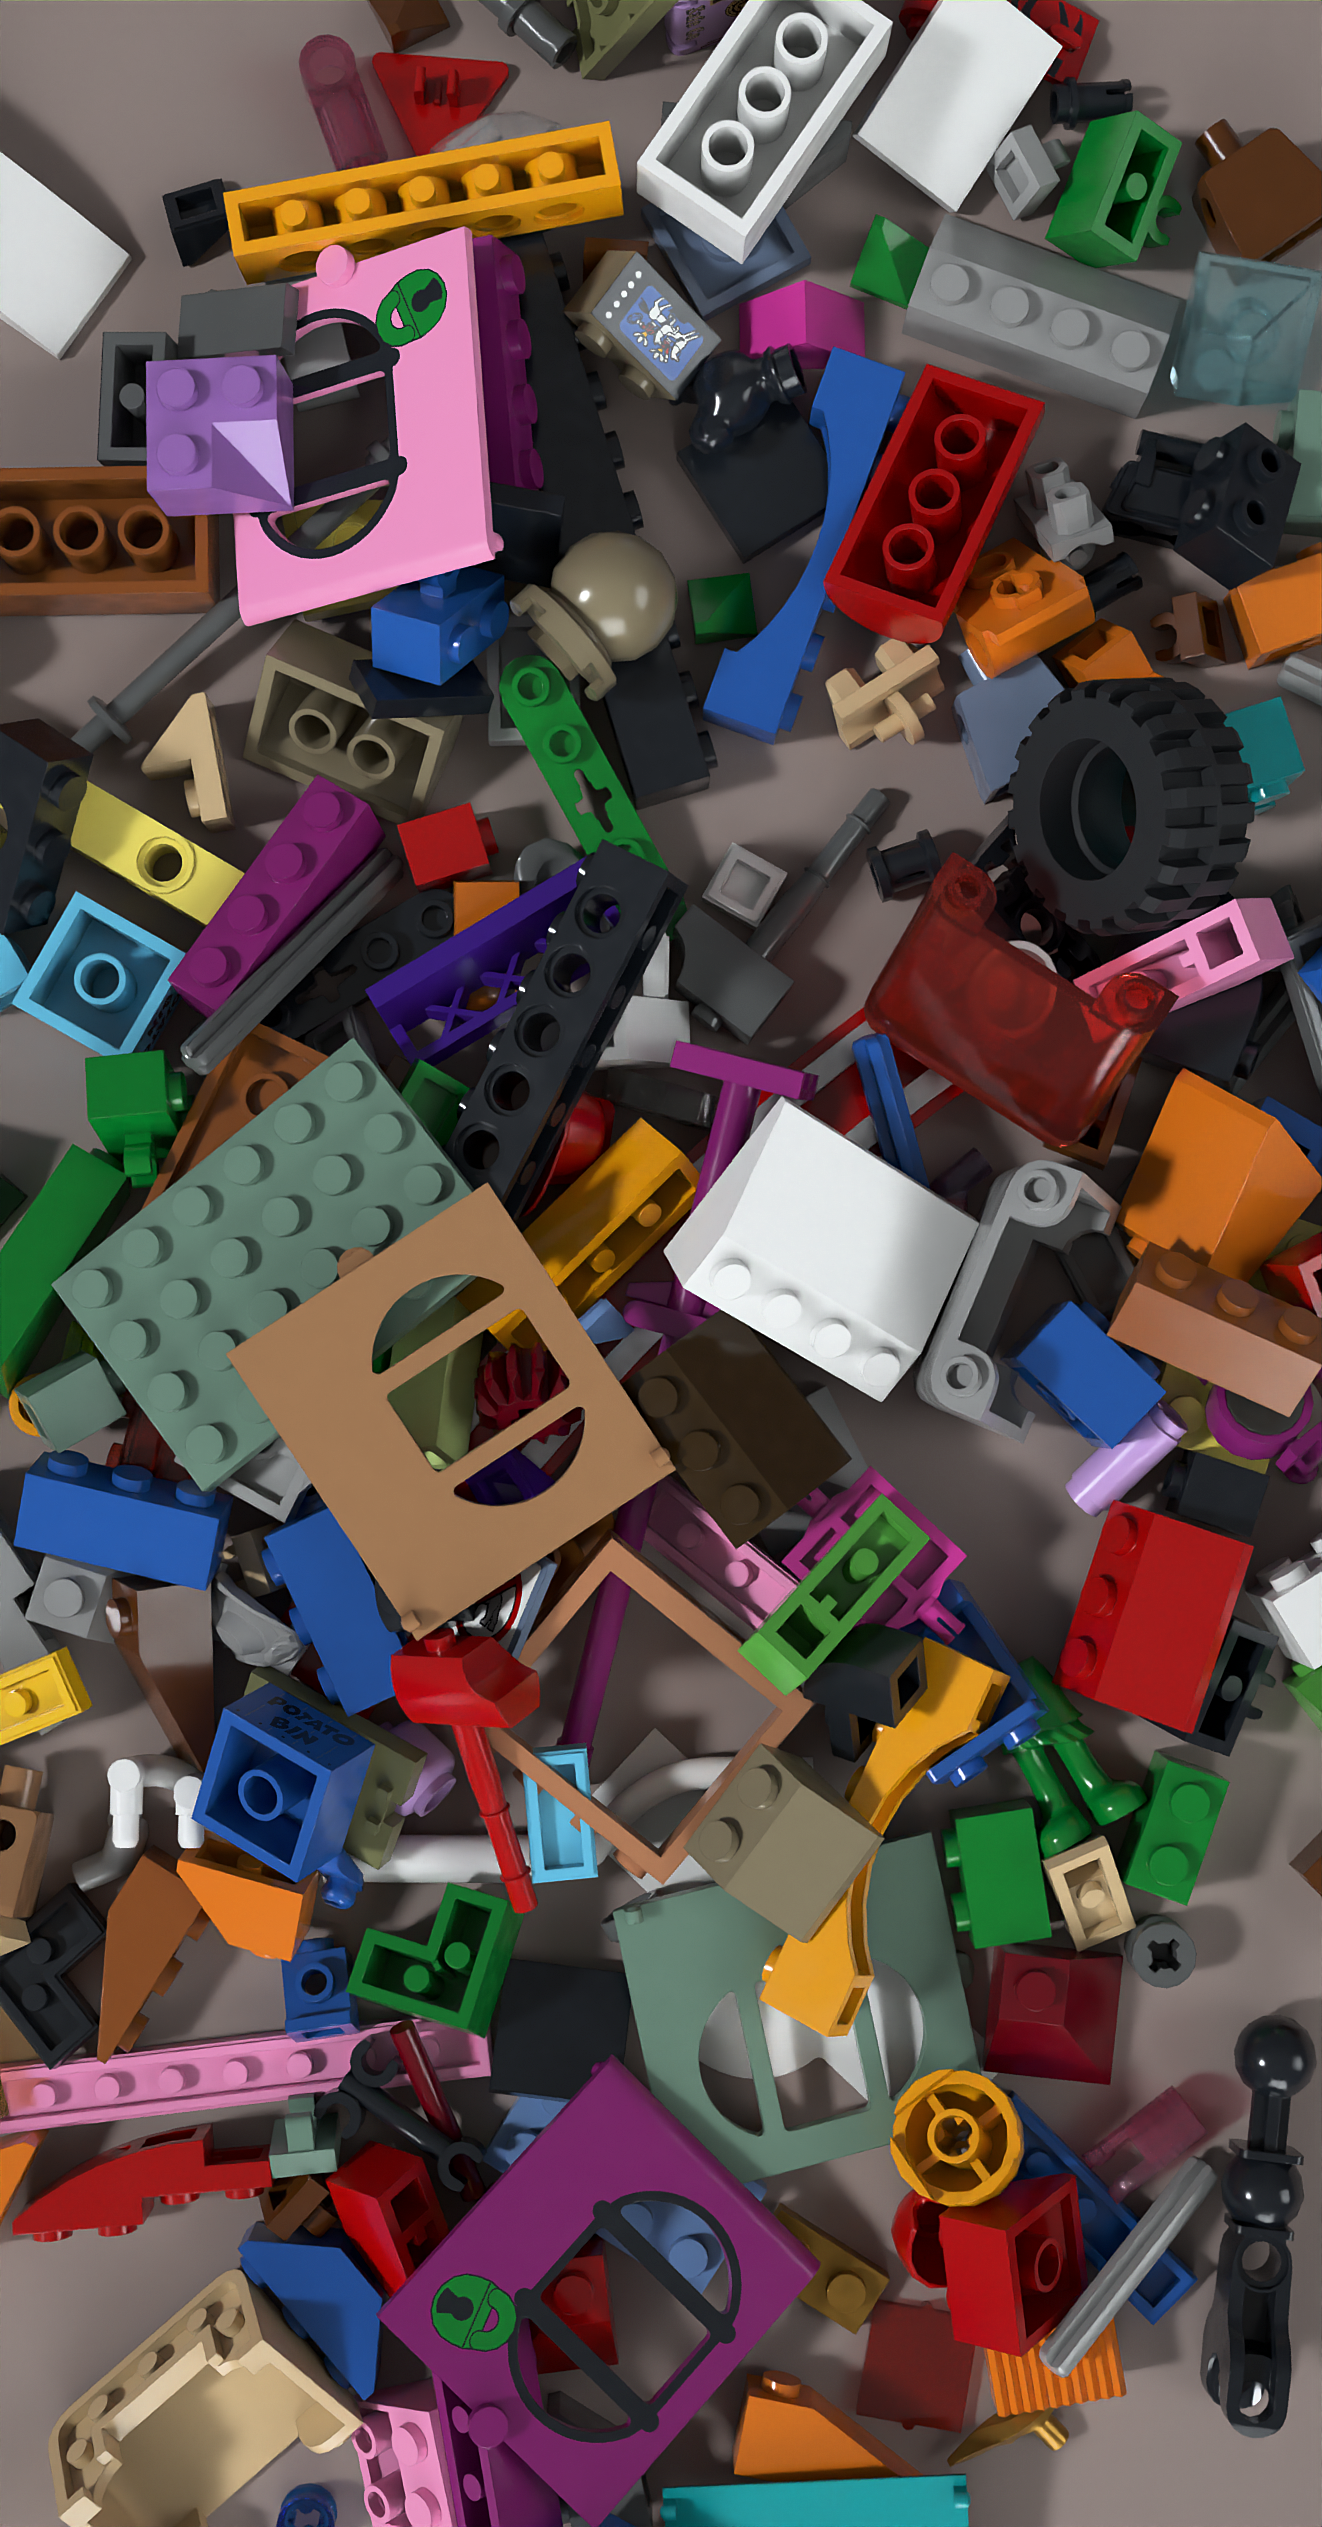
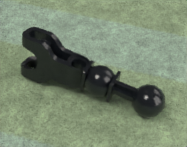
M1282 2015L1262 2016L1249 2023L1241 2031L1234 2048L1236 2070L1242 2082L1252 2090L1248 2139H1229V2148L1236 2155L1228 2162L1221 2180L1222 2199L1229 2212L1225 2213L1224 2222L1229 2228L1223 2234L1220 2244L1214 2300L1204 2327L1200 2367L1201 2382L1205 2391L1216 2404L1221 2406L1224 2416L1232 2427L1240 2434L1250 2438H1264L1275 2434L1281 2429L1287 2416L1292 2373L1288 2328L1292 2256L1286 2245V2240H1294V2231L1288 2224L1298 2215L1304 2199L1302 2176L1296 2165H1303L1304 2156L1295 2148L1287 2146L1291 2096L1300 2092L1310 2083L1317 2065L1315 2045L1308 2031L1294 2019ZM1255 2242H1267L1269 2244V2256L1264 2265L1254 2270L1244 2269L1242 2258L1248 2246ZM1219 2371H1220V2384H1219V2379H1218ZM1266 2389L1269 2398L1268 2404L1259 2415L1249 2417L1240 2411V2409L1252 2407L1259 2402Z

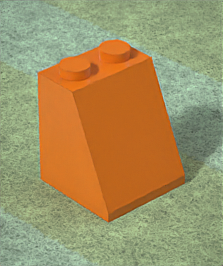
M1183 1068L1173 1082L1120 1205L1122 1208L1116 1222L1132 1239L1126 1247L1138 1259L1141 1258L1150 1241L1170 1251L1184 1254L1192 1261L1228 1277L1247 1283L1322 1189V1176L1277 1118Z

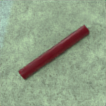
M413 2020L399 2022L390 2029L389 2033L428 2122L452 2140L463 2137ZM466 2154L455 2155L453 2157L454 2169L468 2179L462 2191L459 2192L464 2202L474 2201L486 2192V2187L474 2160Z

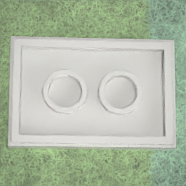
M938 0L852 137L949 213L956 212L1063 46L1007 0Z

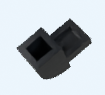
M865 1623L853 1626L810 1677L805 1680L803 1697L826 1705L825 1722L829 1725L833 1756L855 1763L873 1742L872 1733L876 1722L896 1728L928 1689L923 1637L881 1624Z

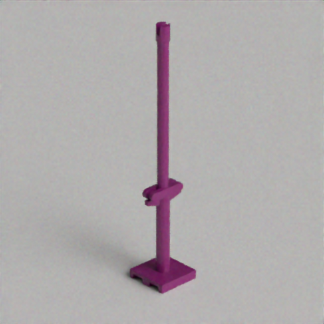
M676 1041L670 1067L724 1080L690 1215L748 1141L761 1090L795 1099L813 1101L819 1075L697 1044ZM675 1274L673 1281L628 1283L625 1296L636 1298V1300L630 1301L625 1305L623 1317L632 1326L663 1334L658 1355H660L721 1309L683 1288ZM658 1482L620 1506L613 1531L640 1553ZM611 1571L599 1585L562 1735L560 1738H557L556 1746L586 1743L588 1768L590 1767L594 1751L592 1742L631 1592V1587Z

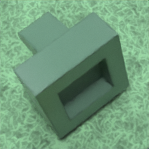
M315 2093L289 2095L288 2105L290 2114H286L284 2119H275L269 2152L272 2179L338 2171L342 2138L339 2112L325 2114L320 2120L313 2116L315 2105L317 2104Z

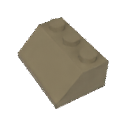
M294 619L266 654L242 758L307 786L312 783L318 774L369 804L374 815L398 825L423 817L455 746L464 715L372 719L349 680L353 660L372 659V652Z

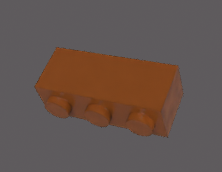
M1150 1241L1119 1296L1106 1335L1287 1417L1291 1416L1322 1367V1318L1305 1308L1293 1306L1253 1288L1242 1280L1228 1277L1192 1261L1184 1254L1170 1251Z

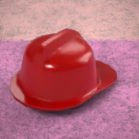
M583 1091L519 1217L527 1216L536 1207L548 1185L574 1183L609 1149L615 1115L614 1105L610 1101Z

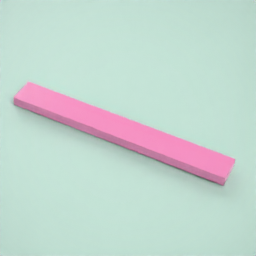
M407 2015L359 2021L360 2033L299 2043L290 2038L285 2030L138 2047L132 2048L129 2053L123 2049L116 2050L106 2064L97 2060V2052L72 2055L62 2065L52 2070H49L42 2059L0 2064V2134L288 2100L289 2095L315 2093V2097L323 2096L331 2089L338 2088L351 2069L350 2058L352 2051L361 2040L369 2035L376 2040L367 2052L366 2061L371 2069L376 2071L384 2070L396 2055L399 2056L389 2031L394 2025L405 2020H413L439 2082L491 2076L494 2057L491 2023L489 2024L485 2039ZM403 2063L397 2075L389 2083L380 2086L381 2088L412 2085Z

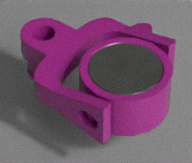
M1322 1367L1312 1381L1321 1398ZM1196 1376L1204 1386L1209 1383V1381ZM1216 1384L1213 1385L1208 1394L1205 1413L1208 1428L1221 1446L1233 1455L1249 1460L1270 1459L1284 1452L1275 1464L1284 1473L1286 1478L1297 1484H1307L1317 1476L1318 1464L1322 1460V1421L1302 1437L1297 1438L1310 1421L1314 1405L1311 1385L1290 1417Z

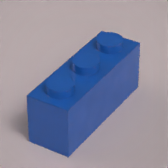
M56 1450L52 1452L44 1451L25 1474L13 1546L206 1591L221 1565L234 1496L216 1492V1488L211 1492H202L194 1480H183L176 1483L155 1478L149 1470L135 1465H119L113 1468L89 1462L88 1457L84 1454L72 1450H64L61 1453H57Z
M327 1505L272 1529L264 1537L269 1548L261 1551L262 1558L275 1585L286 1584L296 1607L289 1610V1615L299 1639L305 1646L313 1643L324 1666L317 1669V1675L329 1702L332 1705L341 1702L347 1717L395 1696L390 1668L391 1655L408 1644L410 1640L406 1632H389L385 1627L376 1604L375 1577Z

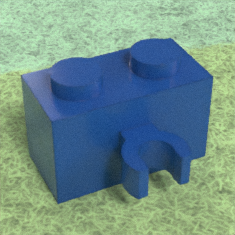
M468 566L402 584L371 607L373 667L441 686L504 635L509 620V606L504 601V575Z

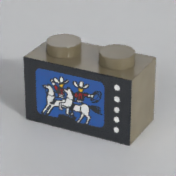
M607 250L563 310L566 316L578 327L575 332L578 340L594 354L600 357L607 356L621 370L618 375L620 382L631 393L643 400H649V398L678 400L721 341L719 336L637 251Z

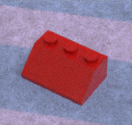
M1113 1500L1102 1528L1101 1536L1082 1588L1052 1683L1095 1701L1193 1734L1254 1546Z

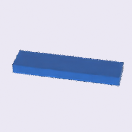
M1012 2090L1007 2096L1011 2098L1023 2125L1024 2154L1017 2175L1011 2182L1060 2173L1076 2175L1085 2257L1101 2271L1141 2218ZM1168 2246L1127 2300L1154 2325L1188 2291L1198 2278Z

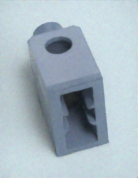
M969 649L958 656L973 686L956 696L951 710L975 784L984 804L1008 792L1010 775L1017 772L1019 761L1015 758L1019 744L1026 736H1031L1032 734L1028 728L1043 708L1048 707L1047 704L1057 694L1065 690L1037 655L993 679L987 677L981 671Z

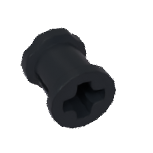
M927 829L917 832L915 840L882 851L876 846L866 849L869 869L882 903L892 900L894 892L927 881L933 886L944 883L940 859L933 839Z

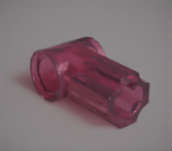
M329 34L319 35L309 40L300 53L298 61L306 98L314 111L335 171L369 166L387 161L388 153L358 74L354 52L351 47L340 37ZM327 67H336L345 72L341 80L334 84H323L314 79L319 71Z

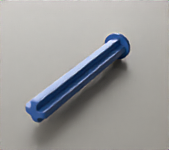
M886 1033L862 1036L853 1042L852 1051L882 1159L930 1189L890 1039Z

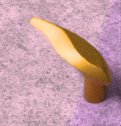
M1051 2407L1045 2411L1035 2410L1032 2413L1010 2414L1007 2417H1000L995 2413L977 2427L948 2457L947 2462L952 2467L977 2457L997 2446L1012 2444L1021 2436L1034 2432L1049 2449L1055 2451L1066 2443L1069 2431L1052 2414L1055 2408Z

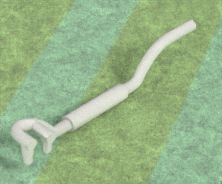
M160 1754L134 1755L112 1763L108 1769L107 1777L110 1784V1814L113 1815L112 1841L115 1847L133 1848L137 1845L139 1841V1814H143V1787L157 1786L174 1791V1800L176 1802L175 1815H178V1842L181 1848H200L204 1842V1826L191 1819L204 1773L184 1760ZM734 1757L690 1758L662 1766L639 1778L619 1793L607 1808L629 1826H632L634 1822L650 1809L671 1797L689 1791L708 1789ZM802 1757L813 1768V1757ZM599 1833L595 1835L597 1866L605 1860L614 1847L613 1844ZM399 1835L391 1860L379 1870L349 1854L363 1873L364 1882L504 1883L500 1880L501 1871L489 1835ZM517 1835L526 1865L531 1868L528 1835ZM323 1876V1882L326 1883L327 1879Z

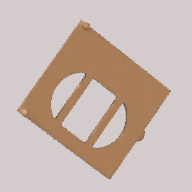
M488 1182L375 1256L363 1247H353L346 1250L340 1256L337 1263L339 1280L226 1353L401 1616L403 1629L412 1633L417 1641L676 1470L670 1460L669 1451L661 1447ZM455 1274L479 1276L503 1285V1293L382 1373H375L373 1371V1347L380 1324L394 1303L412 1288L433 1278ZM514 1310H523L569 1379V1386L443 1470H435L389 1402L388 1394ZM575 1407L584 1408V1430L576 1456L565 1473L545 1491L529 1499L503 1505L478 1503L454 1494V1488L496 1459Z

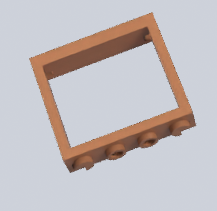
M609 1528L536 1615L518 1661L530 1668L611 1571L777 1707L659 1848L655 1847L591 1795L590 1800L579 1792L576 1785L551 1765L547 1766L533 1754V1747L512 1730L495 1727H485L493 1755L498 1752L517 1767L512 1774L521 1785L524 1786L523 1773H525L537 1783L538 1795L543 1789L575 1814L569 1823L579 1832H581L580 1819H582L594 1829V1835L599 1833L617 1848L613 1853L614 1857L630 1873L640 1879H643L649 1873L664 1885L689 1855L683 1847L758 1745L762 1743L777 1749L814 1705V1701L803 1697L804 1686L801 1684L787 1696L779 1691L737 1651L746 1641L744 1637Z

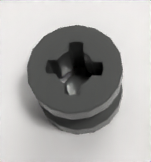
M1150 1914L1135 1921L1136 1928L1127 1931L1125 1935L1124 1951L1127 1961L1142 1980L1154 1987L1167 1989L1178 1986L1188 1979L1195 1968L1197 1953L1194 1942L1186 1931L1176 1921L1166 1915ZM1172 1939H1174V1940L1170 1943V1945H1171V1953H1170V1952H1169V1949H1170L1169 1942H1170ZM1153 1960H1164L1163 1962H1154L1152 1966H1150Z

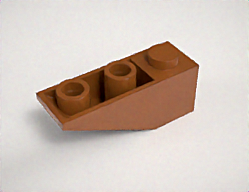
M155 1845L151 1846L142 1855L108 1910L97 2060L104 2064L107 2063L118 2047L127 2053L130 2052L150 2020L140 2011L151 1993L155 1992L164 1997L184 1965L183 1962L174 1957L187 1936L197 1942L211 1921L177 1873L178 1859Z

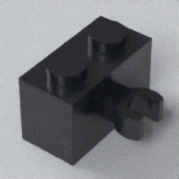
M1232 1615L1193 1734L1144 1717L1141 1718L1185 1742L1229 1757L1245 1718L1256 1720L1260 1719L1263 1714L1262 1710L1251 1705L1259 1685L1263 1684L1274 1688L1275 1678L1265 1671L1279 1637Z

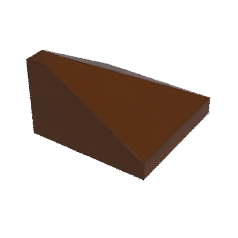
M367 0L393 53L401 52L450 27V23L438 0Z

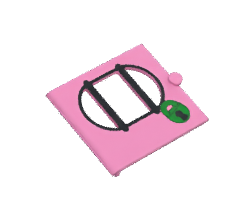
M463 226L355 263L354 256L350 251L339 245H330L320 253L317 259V276L291 285L299 290L296 341L323 325L344 322L366 328L380 344L379 350L374 354L291 380L293 383V405L385 376L390 455L386 460L294 487V511L233 513L239 610L246 626L249 627L494 560L495 552L503 550L504 542L502 537L493 532L472 231L467 227ZM390 484L384 500L371 520L357 534L338 545L324 549L301 548L291 543L275 524L276 519L280 516Z

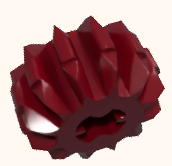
M538 1341L531 1348H521L515 1343H511L508 1353L489 1352L487 1363L477 1368V1378L474 1379L476 1413L479 1416L481 1427L492 1429L494 1435H496L569 1386V1379L550 1350H543ZM575 1407L527 1440L536 1439L543 1444H547L550 1435H569L571 1424L581 1420L584 1408Z

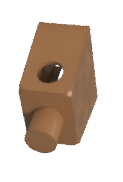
M5 1765L0 1784V1916L9 1918L31 1917L37 1908L54 1814L35 1810L43 1772ZM9 1823H12L16 1829V1839L13 1845L7 1848L3 1843L2 1833L4 1828Z

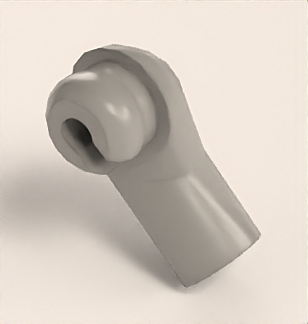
M109 1813L107 1823L110 1829L108 1830L103 1850L72 1863L75 1880L84 1893L133 1871L144 1853L149 1837V1825L143 1819L142 1814H139V1841L135 1847H115L112 1841L113 1815Z

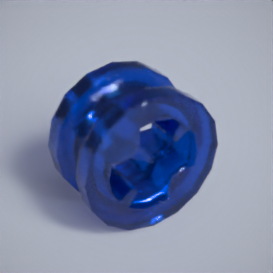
M312 2483L298 2485L290 2490L283 2499L277 2527H295L296 2509L305 2515L315 2509L320 2513L317 2527H335L338 2514L336 2501L331 2493L322 2486Z

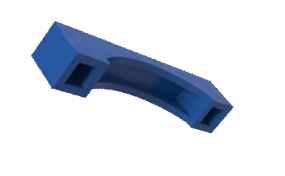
M833 346L811 407L809 421L810 426L821 429L828 463L827 504L817 544L797 587L773 620L738 652L724 648L703 706L704 721L770 745H774L779 729L791 733L803 699L802 695L793 693L801 669L813 672L825 636L814 633L822 610L834 613L836 606L825 591L823 580L862 501L865 490H867L883 454H880L879 451L886 432L894 433L910 400L909 396L901 394L906 372Z

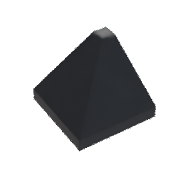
M222 178L162 196L171 233L183 267L194 264L229 230L223 193L226 191Z

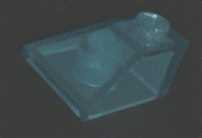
M1198 251L1170 376L1175 396L1234 406L1291 402L1297 393L1322 291V270Z

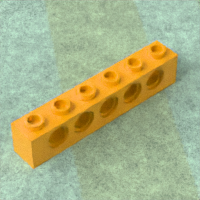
M610 121L223 193L234 258L247 285L315 273L316 262L320 253L330 245H339L350 251L354 256L355 263L463 226L472 231V238L492 234L498 239L624 215L621 181Z

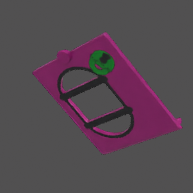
M613 2054L605 2062L600 2061L593 2065L590 2079L376 2313V2316L472 2409L468 2417L467 2427L469 2436L474 2444L480 2448L491 2449L504 2441L591 2527H598L811 2281L821 2265V2262ZM645 2201L667 2202L693 2212L709 2226L722 2247L728 2268V2298L723 2311L716 2310L622 2216L621 2209L623 2206ZM600 2228L607 2229L707 2330L703 2340L649 2401L642 2400L541 2300V2294ZM524 2318L531 2319L628 2415L627 2422L603 2429L580 2428L566 2424L542 2409L529 2393L520 2371L518 2334L521 2321Z

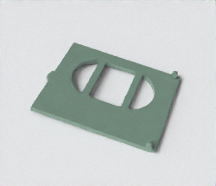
M924 1830L884 1840L881 1843L871 1870L866 1904L867 1936L871 1958L888 1965L898 1972L911 1987L920 2007L923 2022V2040L917 2064L905 2085L896 2095L889 2096L868 1993H866L852 2025L868 2104L860 2109L792 2127H784L755 1991L756 1983L762 1981V1972L767 1959L778 1945H784L788 1933L724 1891L717 1883L628 1904L613 1910L651 2093L742 2184L890 2145V2137L893 2138V2124L896 2119L894 2111L898 2100L916 2080L942 2069L966 2070L982 2075L964 1989L973 1983L974 1964L965 1952L955 1949L931 1831ZM729 1992L735 1993L762 2121V2129L759 2132L745 2129L725 2117L708 2097L700 2075L699 2049L705 2025L715 2007Z

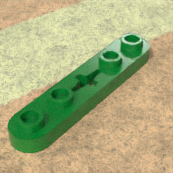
M524 655L515 658L505 667L500 677L499 692L503 704L586 854L589 855L592 852H596L602 839L669 871L558 669L551 661L538 655ZM578 769L584 772L588 782H591L596 790L607 787L611 792L612 798L605 803L607 816L613 825L611 832L604 830L599 819L597 820L593 813L587 812L581 815L577 811L575 804L583 799L581 787L574 775ZM682 898L665 931L666 936H669V942L674 939L672 934L675 925L687 911L684 898ZM615 905L621 913L620 905Z

